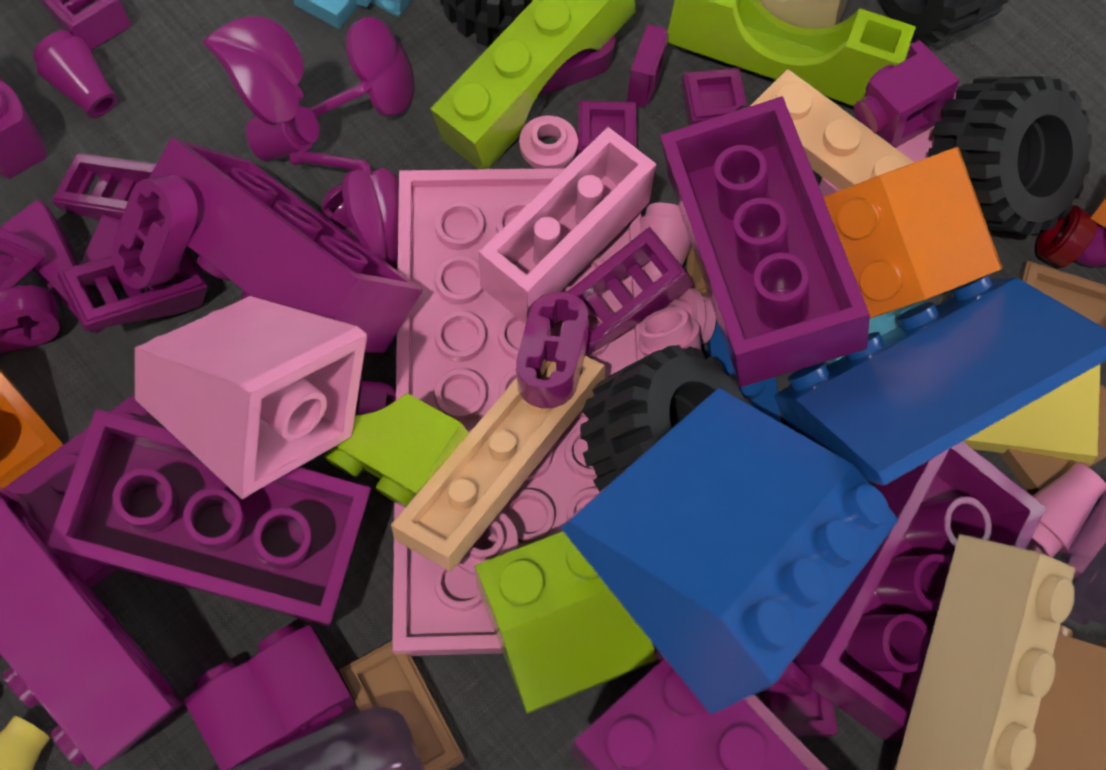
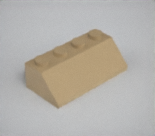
M959 534L895 770H1026L1029 767L1036 748V738L1033 729L1041 698L1051 688L1055 676L1053 652L1060 625L1069 616L1074 603V586L1072 583L1074 567L1040 552Z

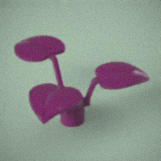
M244 17L231 21L206 36L202 43L220 61L239 96L251 112L256 115L248 121L246 127L247 141L255 156L264 162H271L289 156L290 162L294 166L311 163L353 170L345 174L342 182L343 202L350 223L360 244L395 268L398 263L399 180L386 168L376 169L371 172L370 166L365 160L307 152L319 136V123L316 117L367 92L375 109L382 116L397 115L409 106L414 93L412 66L403 47L395 39L392 30L381 20L374 17H365L354 22L346 36V50L349 63L361 82L309 108L299 106V102L303 99V92L297 86L304 72L301 53L292 37L280 24L265 17Z

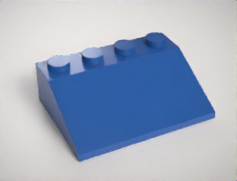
M989 275L951 289L954 297L938 306H935L933 302H929L908 310L897 318L900 327L883 336L879 332L869 333L867 349L846 355L827 367L823 362L800 369L788 378L791 386L775 394L774 398L789 428L854 464L867 481L886 485L1106 361V328L1019 278L990 279Z
M718 388L560 528L709 714L712 715L775 684L892 531L899 519L888 507L882 493L869 484L854 464Z

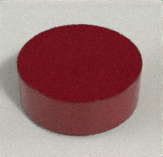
M1072 205V210L1065 218H1058L1055 227L1048 231L1042 230L1037 241L1038 255L1057 268L1070 265L1090 245L1097 230V222L1091 219V214L1077 205Z

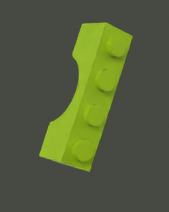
M533 0L430 108L442 141L477 169H489L520 136L535 99L556 70L581 50L593 48L597 51L601 50L636 12L635 0Z
M674 0L667 32V43L776 80L789 69L824 96L854 106L856 102L865 98L867 83L877 71L887 65L896 66L905 61L916 26L859 8L853 15L839 24L824 28H805L779 19L769 12L759 0Z
M406 393L381 410L364 415H355L352 437L327 450L323 458L354 478L358 477L362 469L379 478L380 480L375 489L406 508L469 432L461 422Z

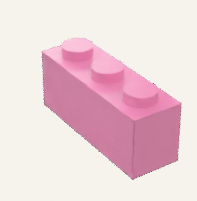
M607 127L478 251L480 287L526 324L529 311L537 299L552 292H561L650 202L656 163Z

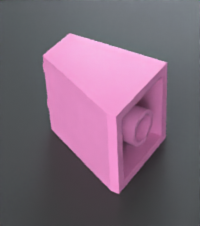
M249 296L135 347V400L233 492L243 499L352 437L367 334L358 326Z

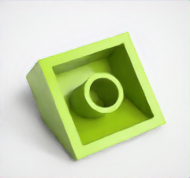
M564 532L475 565L476 583L526 714L656 662L652 641Z

